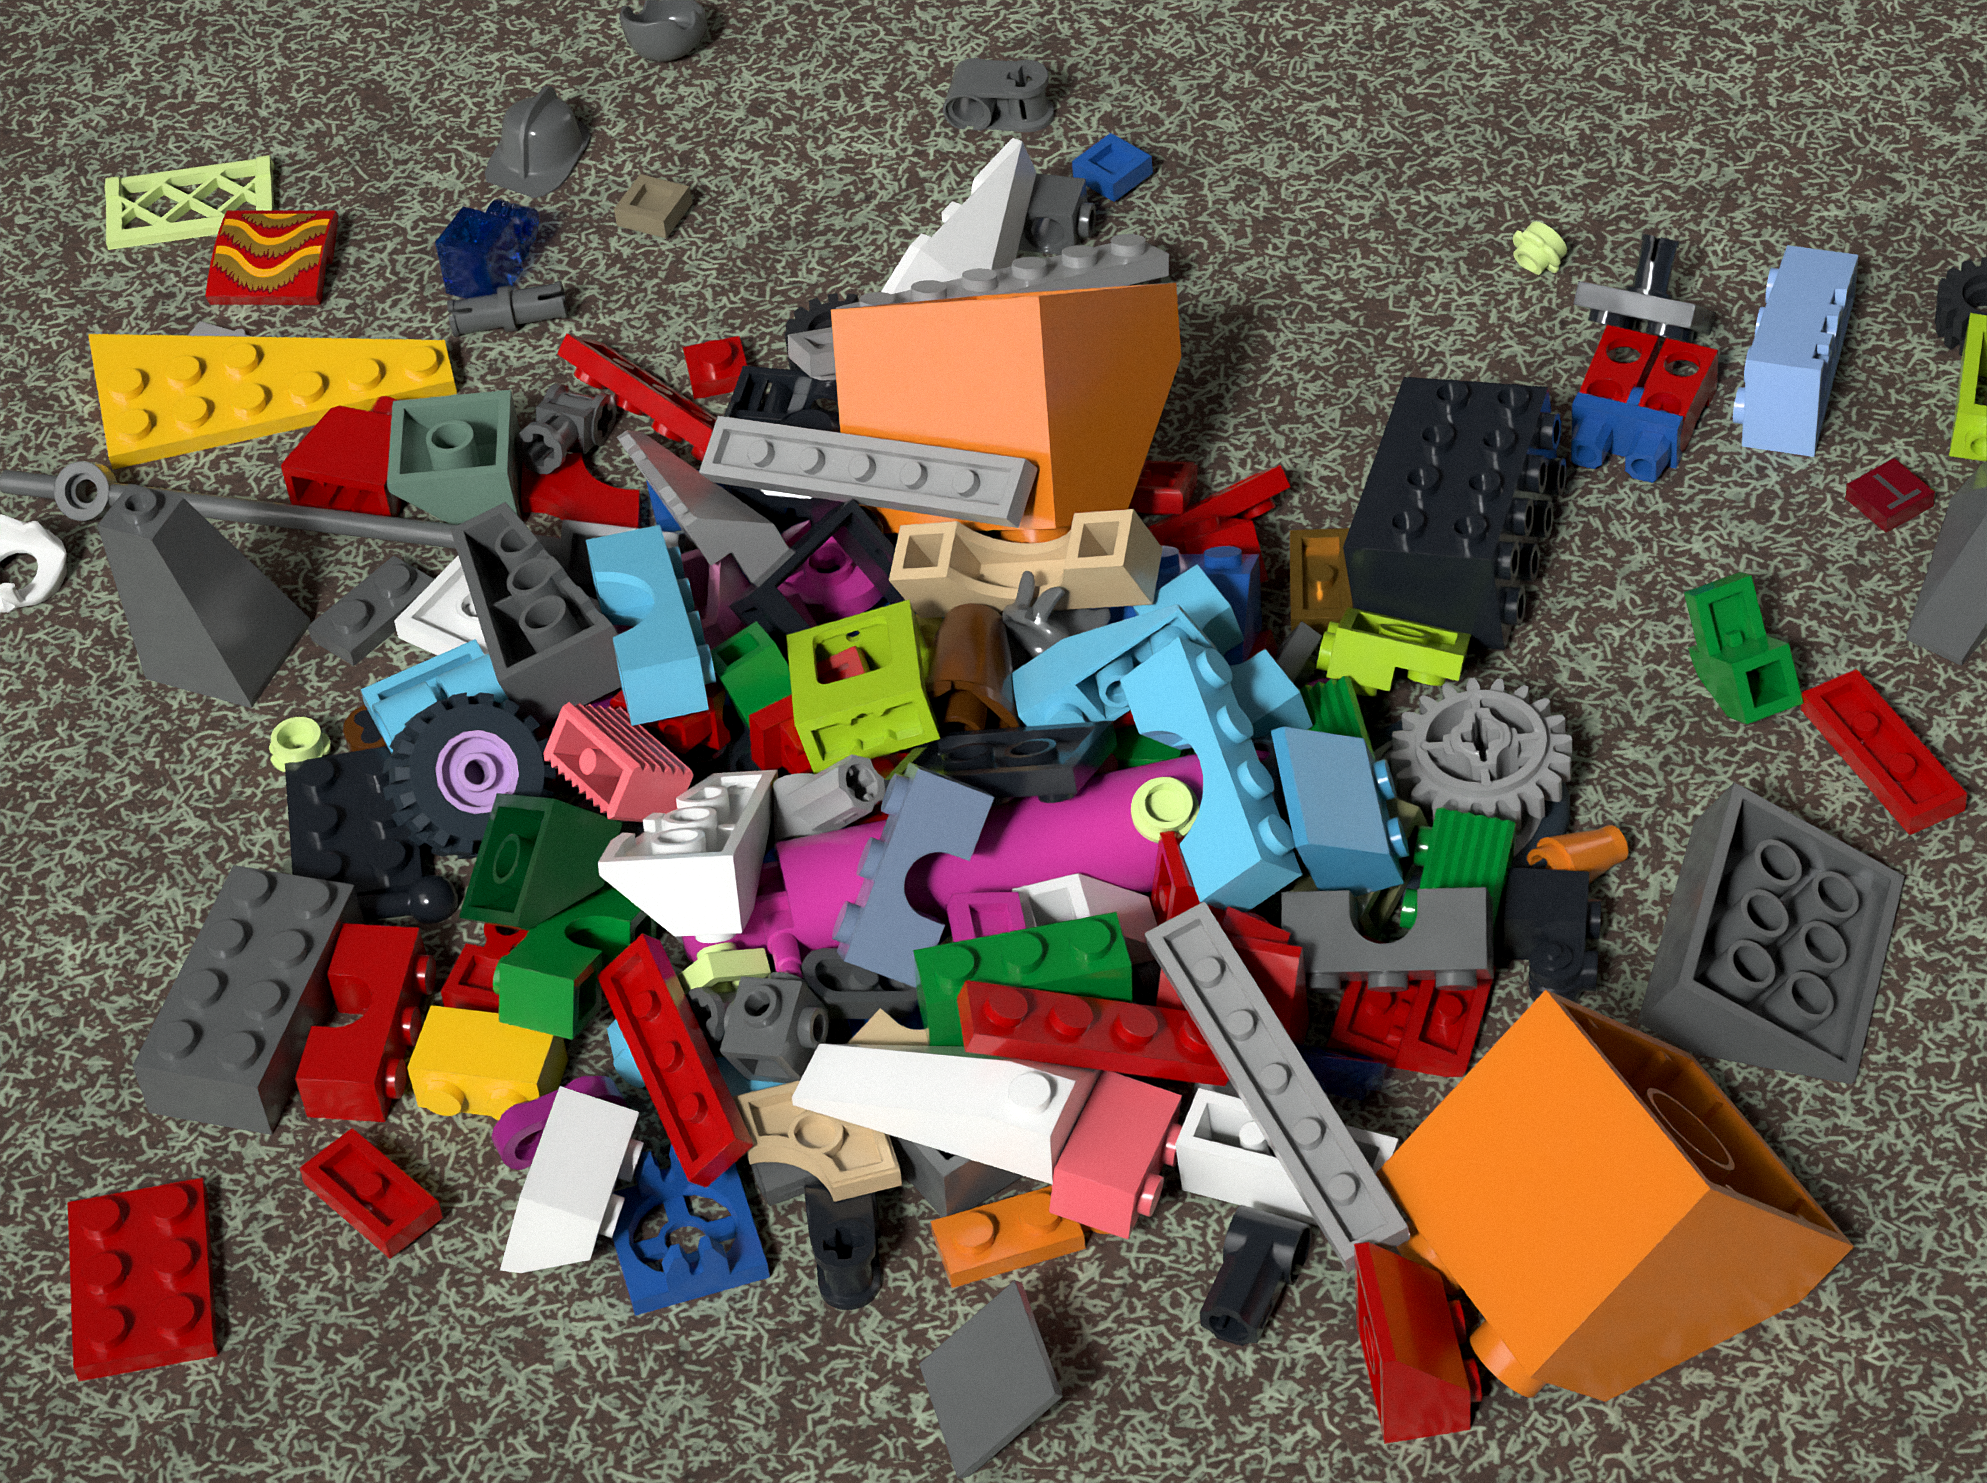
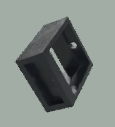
M851 499L824 515L729 605V608L746 627L757 621L775 642L789 666L786 635L811 627L777 588L830 537H833L890 603L889 605L905 601L889 581L895 547L883 534L884 528L878 517L872 511L859 506L854 499Z

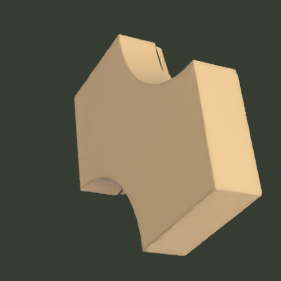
M800 1081L732 1096L754 1143L746 1152L749 1164L778 1162L802 1168L816 1176L826 1186L834 1202L902 1186L901 1171L889 1134L794 1106L792 1096Z

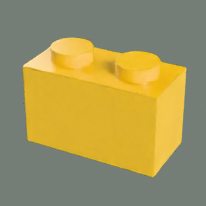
M431 1005L407 1069L418 1107L427 1108L442 1116H454L459 1112L492 1116L499 1121L501 1115L511 1106L522 1102H530L558 1090L568 1062V1056L563 1037L499 1022V1013Z

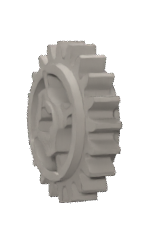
M1469 678L1466 686L1467 691L1457 693L1449 684L1442 685L1443 700L1440 702H1436L1425 695L1419 697L1420 714L1404 712L1402 714L1403 730L1392 733L1393 752L1390 753L1392 777L1397 778V791L1400 798L1411 797V803L1420 807L1423 814L1432 809L1433 822L1436 809L1443 807L1449 811L1457 810L1462 813L1470 812L1476 816L1496 817L1502 821L1510 820L1516 823V831L1521 830V813L1525 811L1531 816L1542 819L1545 817L1544 799L1553 802L1561 801L1562 783L1571 781L1572 737L1566 735L1564 716H1551L1550 700L1548 698H1543L1529 704L1528 686L1523 685L1510 695L1504 693L1503 679L1498 678L1494 681L1490 690H1480L1477 680ZM1479 751L1483 753L1484 762L1480 760Z

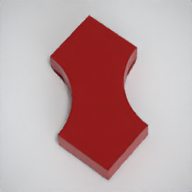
M582 452L567 453L565 461L549 474L535 473L529 470L523 462L521 483L523 512L548 514L561 520L641 528L642 499L640 489H621L598 481L586 469Z

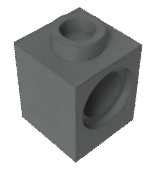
M1036 173L1018 250L1062 255L1064 248L1080 245L1082 237L1090 238L1092 236L1096 220V207L1094 203L1087 202L1086 179Z

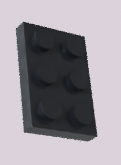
M1113 721L942 732L940 733V739L916 746L884 779L885 789H887L895 773L904 776L910 762L985 790L994 797L991 807L1008 803L1015 797L1038 796V800L1043 803L1065 801L1078 794V791L1117 747Z
M387 746L285 763L292 875L351 884L355 886L357 896L406 891L410 889L416 880L425 876L422 845L418 846L408 838L412 831L406 824L398 827L391 814L397 812L393 800L387 802L385 800L383 788L389 785V775L383 774L384 761L392 755Z

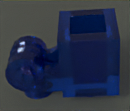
M502 199L492 201L486 212L463 206L435 241L446 294L467 299L496 294L498 287L508 285L511 287L522 273L521 261L529 255L530 247L538 233V211L533 207L520 206L517 203L511 204Z

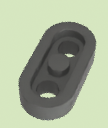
M838 948L814 950L802 962V979L808 983V988L829 1010L827 1016L830 1019H871L880 1008L892 1019L904 1018L912 1014L918 1006L916 987L845 962L836 952Z

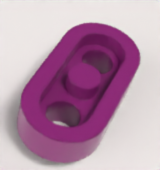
M582 1076L564 1087L627 1108V1103L618 1087L609 1077ZM558 1090L530 1102L515 1104L501 1115L493 1128L491 1138L507 1167L523 1170L531 1166Z

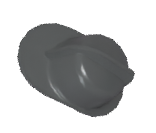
M544 86L536 96L517 101L507 109L502 120L501 140L486 167V182L537 198L560 188L569 178L581 154L587 148L591 136L588 127L581 121H576L572 108L565 101L557 97L552 86Z

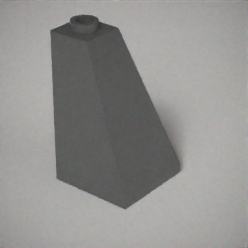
M129 483L97 526L145 679L252 708L308 629V626L311 624L310 618L184 497Z

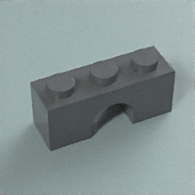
M1486 887L1417 889L1418 910L1412 929L1398 941L1378 944L1362 937L1358 924V900L1349 890L1282 892V930L1290 933L1288 945L1303 947L1307 993L1340 992L1341 981H1368V990L1375 992H1401L1409 990V980H1436V989L1474 990L1477 988V979H1494L1493 897Z

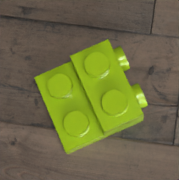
M1347 607L1340 623L1330 621L1327 632H1324L1316 669L1328 671L1326 676L1328 678L1337 680L1342 676L1351 678L1355 694L1362 696H1376L1378 689L1390 691L1398 668L1408 669L1407 677L1413 681L1442 686L1445 684L1446 678L1459 681L1471 634Z

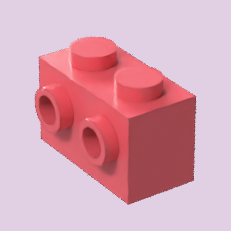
M1103 1070L1054 1168L1049 1212L1128 1240L1140 1214L1151 1217L1157 1206L1164 1183V1177L1159 1175L1163 1165L1167 1164L1174 1167L1178 1161L1175 1143L1183 1127L1178 1124L1182 1095Z

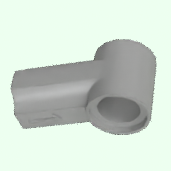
M851 754L817 774L797 773L778 778L773 783L774 848L776 849V842L841 829L872 812L874 805L883 801L885 785L884 778L874 769L871 759Z

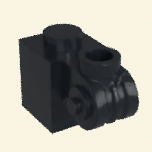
M1508 867L1504 915V959L1529 960L1528 990L1533 1001L1545 990L1573 1002L1580 998L1583 991L1596 992L1598 951L1586 950V939L1600 940L1602 900L1589 899V872Z

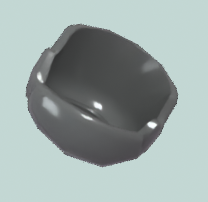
M645 0L644 7L639 14L636 15L631 7L624 5L621 8L619 17L625 38L630 47L641 57L655 62H670L685 56L701 42L708 27L705 10L695 0Z

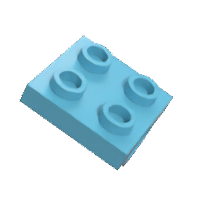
M476 639L361 689L364 704L391 754L393 749L389 746L395 735L406 727L404 724L414 715L439 700L442 701L454 694L467 692V696H475L480 692L494 694L493 701L498 703L508 699L497 681L489 653L484 655Z

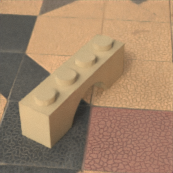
M1134 509L1074 513L1071 530L1066 535L1042 543H1015L994 539L975 532L958 521L900 525L889 581L905 600L910 599L913 610L920 618L945 617L954 607L968 603L985 605L1001 614L1007 605L1015 602L1024 571H1031L1035 579L1030 607L1034 605L1042 592L1057 586L1063 588L1065 594L1053 610L1153 605L1163 548Z

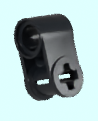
M822 1182L804 1184L809 1237L817 1264L818 1287L821 1297L828 1305L839 1310L862 1308L875 1299L881 1286L878 1238H881L878 1224L877 1194L873 1192L834 1202L829 1190Z

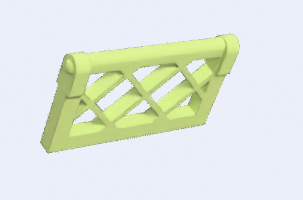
M259 156L256 159L122 178L120 176L106 178V244L108 250L217 235L226 211L236 210L246 201L255 205L256 210H274L273 170L275 165L271 156ZM255 176L245 187L230 180ZM201 184L189 195L174 188ZM218 187L234 195L217 210L201 202ZM147 191L134 203L125 198V194ZM163 195L179 202L163 217H159L146 210ZM190 209L207 217L175 222ZM135 217L152 225L124 229V226Z

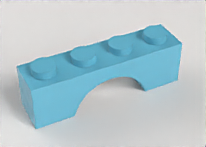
M660 525L587 539L588 555L601 614H604L612 625L633 627L613 637L622 692L631 725L634 726L709 710L705 684L716 682L715 671L709 645L705 644L698 610L695 611L688 578H685L679 547L667 548Z
M1177 637L1122 677L1120 682L1139 734L1179 750L1193 748L1200 761L1203 774L1202 801L1195 822L1180 843V848L1199 901H1205L1207 905L1224 911L1229 906L1241 912H1248L1302 875L1293 852L1295 847L1293 833L1285 821L1281 819L1271 793L1274 790L1272 777L1258 759L1251 740L1253 727L1245 712L1238 706L1230 684L1233 676L1227 661L1215 649L1205 648L1184 638Z

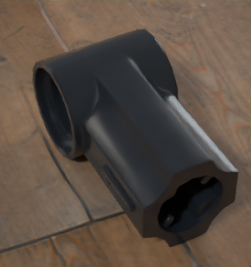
M1245 1205L1239 1206L1232 1217L1223 1248V1264L1200 1310L1201 1326L1214 1334L1217 1339L1242 1347L1248 1343H1258L1285 1283L1294 1285L1299 1275L1292 1274L1296 1264L1304 1266L1311 1243V1225Z

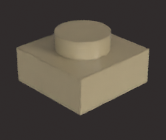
M640 174L614 208L617 226L667 239L692 205L690 186Z

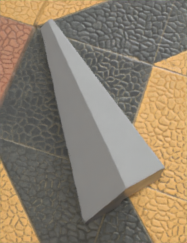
M626 430L617 436L625 451L689 540L695 543L711 566L731 553L752 584L789 549L772 522L716 483L709 481L699 471L645 433Z

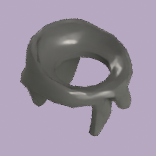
M1031 571L1023 572L1016 600L1013 604L1007 605L1002 614V622L1006 625L1007 631L1032 659L1064 638L1108 625L1111 617L1109 609L1104 607L1096 610H1090L1089 608L1056 610L1050 615L1055 605L1065 594L1064 589L1058 586L1042 592L1034 605L1030 607L1035 587V579Z

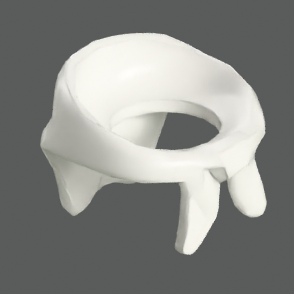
M0 514V561L16 553H28L34 556L38 563L36 576L23 589L17 590L14 583L0 584V612H11L17 608L37 605L46 601L59 591L67 574V552L57 536L44 529L37 521L26 523Z

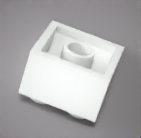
M561 1086L559 1087L518 1201L500 1268L501 1271L525 1273L587 1261L591 1258L599 1234L612 1238L625 1200L624 1197L613 1194L618 1178L628 1182L632 1181L644 1142L632 1139L639 1114L638 1111Z

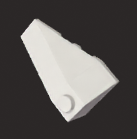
M778 770L713 773L676 797V810L667 814L654 812L644 818V833L635 838V833H621L612 839L598 861L599 876L675 937L695 936L696 940L702 943H718L732 939L736 936V933L743 932L754 910L773 814V783L778 779Z
M819 1044L792 1096L794 1106L1053 1185L1054 1168L1103 1070L965 1052L964 1047Z

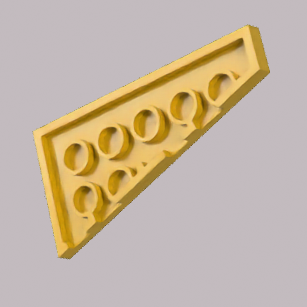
M88 334L108 457L112 469L313 426L320 421L330 408L339 405L369 411L376 399L381 396L392 397L396 400H408L457 394L445 340Z

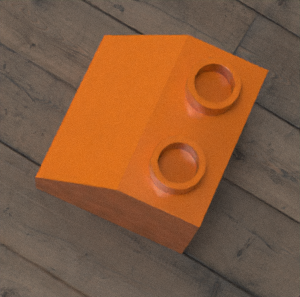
M1176 283L979 295L831 310L840 433L1024 458L1038 468L1019 528L858 504L869 509L878 517L884 528L883 534H899L900 525L958 521L973 531L1001 530L1002 541L1042 543L1066 535L1071 530L1074 513L1128 510L1181 360Z
M1545 990L1375 1173L1409 1218L1406 1224L1409 1229L1410 1239L1396 1246L1399 1253L1404 1258L1439 1272L1446 1294L1455 1296L1462 1289L1465 1291L1486 1319L1470 1336L1473 1350L1482 1363L1501 1382L1518 1394L1528 1398L1535 1397L1548 1383L1606 1402L1801 1302L1854 1247L1692 1054L1548 990Z

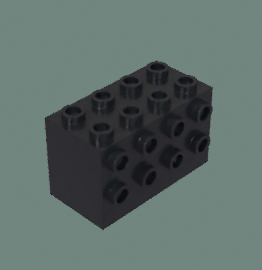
M1403 377L1343 545L1353 608L1471 634L1468 647L1505 650L1512 625L1520 626L1524 618L1526 603L1524 588L1526 581H1535L1539 568L1538 544L1540 538H1548L1551 532L1553 496L1563 494L1566 482L1565 459L1557 458L1556 454L1560 440L1561 419L1559 413H1551L1548 387Z

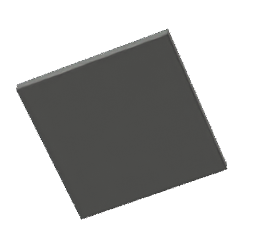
M1016 1280L1009 1284L919 1363L958 1479L970 1477L1063 1397L1023 1284Z

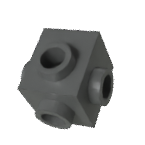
M773 972L769 974L768 978L741 976L735 1000L729 1004L725 1013V1034L720 1052L747 1080L776 1083L800 1081L818 1045L824 1044L827 1039L829 1028L827 1015L829 1010L808 988V983L798 976L784 972Z

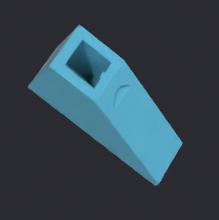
M1179 604L1064 638L1012 673L1018 717L1027 727L1114 721L1130 710L1120 679L1177 637L1217 651L1216 646Z

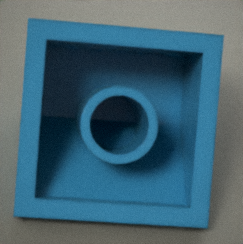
M1280 727L1271 730L1295 847L1318 890H1349L1354 897L1404 884L1399 858L1409 856V849L1399 817L1389 818L1386 800L1396 798V791L1387 761L1384 759L1375 762L1364 738L1290 727Z

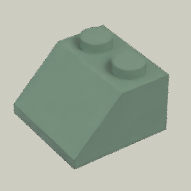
M511 390L393 401L387 477L389 492L449 524L460 525L504 502L520 518L522 460L518 458L514 445L516 435L520 432Z

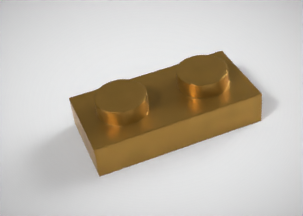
M1350 528L1289 530L1291 632L1302 621L1320 635H1324V632L1328 630L1330 621L1340 623L1347 607L1353 608L1343 545Z

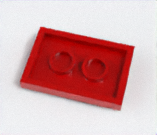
M191 1179L67 1202L73 1369L78 1381L218 1356L208 1191L204 1179Z

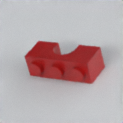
M343 923L328 970V978L338 1012L361 1014L363 1016L351 1024L340 1027L311 1026L295 1079L307 1117L385 1122L391 1100L400 1099L405 1090L406 1064L403 1058L407 1046H416L421 1032V1012L418 1006L422 994L430 995L434 989L436 979L435 958L433 955L426 954L420 928Z

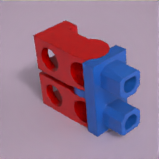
M1607 325L1583 380L1580 392L1577 393L1572 403L1571 461L1573 464L1595 469L1598 466H1602L1607 453L1625 457V471L1632 478L1651 483L1657 480L1666 466L1676 469L1682 458V451L1686 449L1690 442L1695 424L1704 406L1710 405L1717 391L1718 350L1666 338L1658 354L1659 336ZM1630 347L1637 350L1641 356L1631 363L1616 361V348ZM1688 360L1695 363L1699 370L1693 375L1686 377L1673 374V361Z

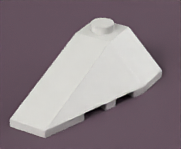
M1012 138L974 178L971 196L962 205L952 201L941 212L944 224L932 237L920 234L909 246L881 292L894 294L911 290L913 283L924 280L946 282L962 278L963 272L970 269L997 270L1012 266V262L1016 259L1036 176L1035 168L1023 141Z

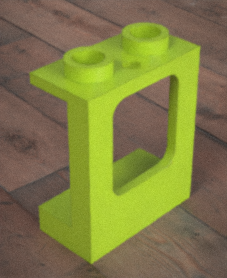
M910 599L786 635L794 723L814 774L823 771L851 754L873 759L940 739L939 725L926 692L922 657H924L928 648ZM853 631L860 632L857 636L854 637L847 635V633ZM853 646L858 647L864 652L871 670L870 672L828 684H820L818 682V662Z

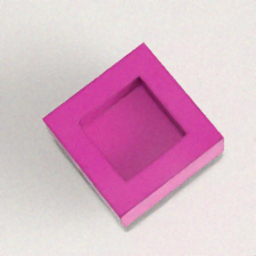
M1018 892L953 893L947 906L953 942L1026 929Z

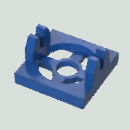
M671 1144L669 1152L670 1167L660 1169L657 1159L651 1151L642 1152L634 1172L637 1185L613 1192V1194L625 1198L612 1239L635 1316L770 1278L765 1254L735 1163L706 1188L687 1180ZM695 1195L713 1199L727 1208L731 1216L706 1222L700 1217L689 1215L684 1198ZM663 1204L668 1222L661 1228L659 1235L634 1243L633 1235L640 1219L654 1206ZM680 1227H696L705 1234V1236L700 1237L698 1250L690 1254H686L679 1243L671 1245L669 1249L666 1246L668 1236ZM735 1238L731 1249L725 1254L724 1247L719 1242ZM663 1259L662 1266L664 1272L655 1271L645 1263Z

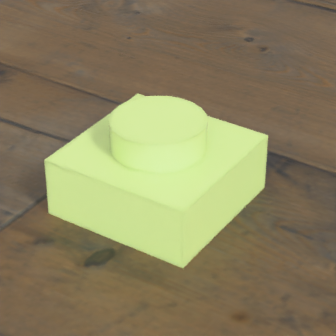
M728 942L715 944L700 950L697 953L698 960L678 974L677 978L685 995L691 989L697 987H709L712 991L718 993L737 991L741 976L765 978L771 974L764 948L737 950L735 943Z

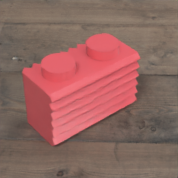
M568 702L561 708L544 750L545 762H551L552 768H558V774L565 775V781H572V787H578L580 794H586V800H593V806L600 807L601 813H607L609 820L643 822L644 818L654 812L667 814L676 810V797L688 790L693 778L691 769L640 724L632 726L629 714L621 707L614 710L611 706L604 709L601 705L594 708L591 704L584 707L581 703L574 706Z

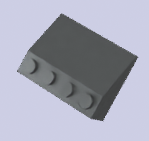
M1734 782L1694 821L1637 1022L1698 1055L1852 1084L1856 1080L1905 876Z

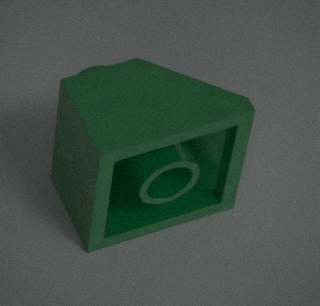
M497 793L458 918L470 922L526 931L604 886L605 880L599 876L598 861L610 841L619 835L622 822L609 820L608 817L557 799Z

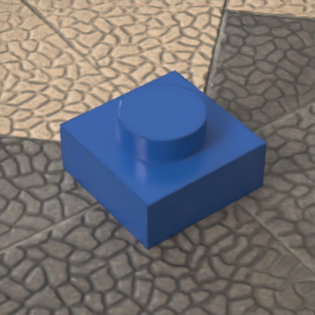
M1112 133L1072 161L1073 177L1086 179L1087 187L1113 202L1153 174L1152 156Z

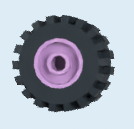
M467 692L454 694L445 700L435 702L414 715L404 724L406 727L395 735L389 746L393 749L392 755L384 761L383 774L389 775V785L384 787L383 791L386 802L393 800L397 812L391 814L398 827L403 824L407 825L412 831L408 838L415 844L420 846L426 843L433 847L431 853L442 857L452 854L457 855L458 859H473L478 856L497 793L552 799L554 792L547 790L549 781L556 779V768L547 765V762L544 760V750L549 740L545 738L539 741L533 730L540 725L531 715L524 719L516 713L520 706L508 699L498 703L493 701L494 694L483 692L475 696H467Z

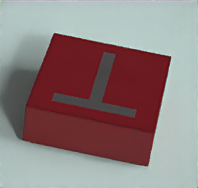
M1895 458L1846 484L1845 499L1885 533L1934 507L1935 491Z

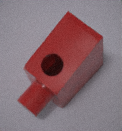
M388 396L378 397L369 411L340 405L330 408L281 465L291 504L398 517L404 500L390 493L387 485L393 401L398 400Z

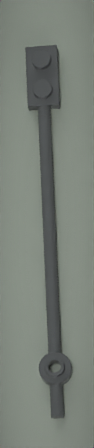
M80 461L71 463L63 468L58 476L14 470H4L0 476V491L2 493L55 499L61 512L77 521L102 519L128 486V484L117 483L111 470L96 462ZM91 481L97 487V496L92 502L87 499L85 494L86 486ZM146 487L184 497L204 518L456 549L450 530L457 526L455 524ZM563 520L561 537L534 535L551 557L553 556L563 567L573 582L594 585L586 540L641 528ZM662 531L667 548L678 546L680 554H684L686 534Z

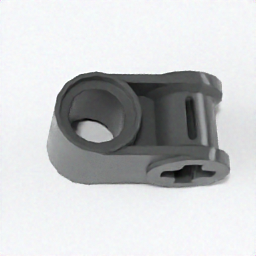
M980 58L965 59L955 68L943 105L945 119L957 129H966L967 126H974L973 130L979 131L983 129L1014 132H1036L1049 126L1054 119V107L1047 100L1045 92L1049 84L1048 70L1043 64L1034 60L999 61ZM1027 76H1030L1032 80L1027 82ZM1025 110L1027 115L1026 119L1022 117V112Z

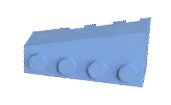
M1787 245L1779 269H1770L1765 298L1767 304L1766 307H1760L1755 338L1747 353L1744 370L1745 388L1738 387L1734 403L1733 423L1743 424V447L1815 456L1855 299L1858 267L1857 254Z

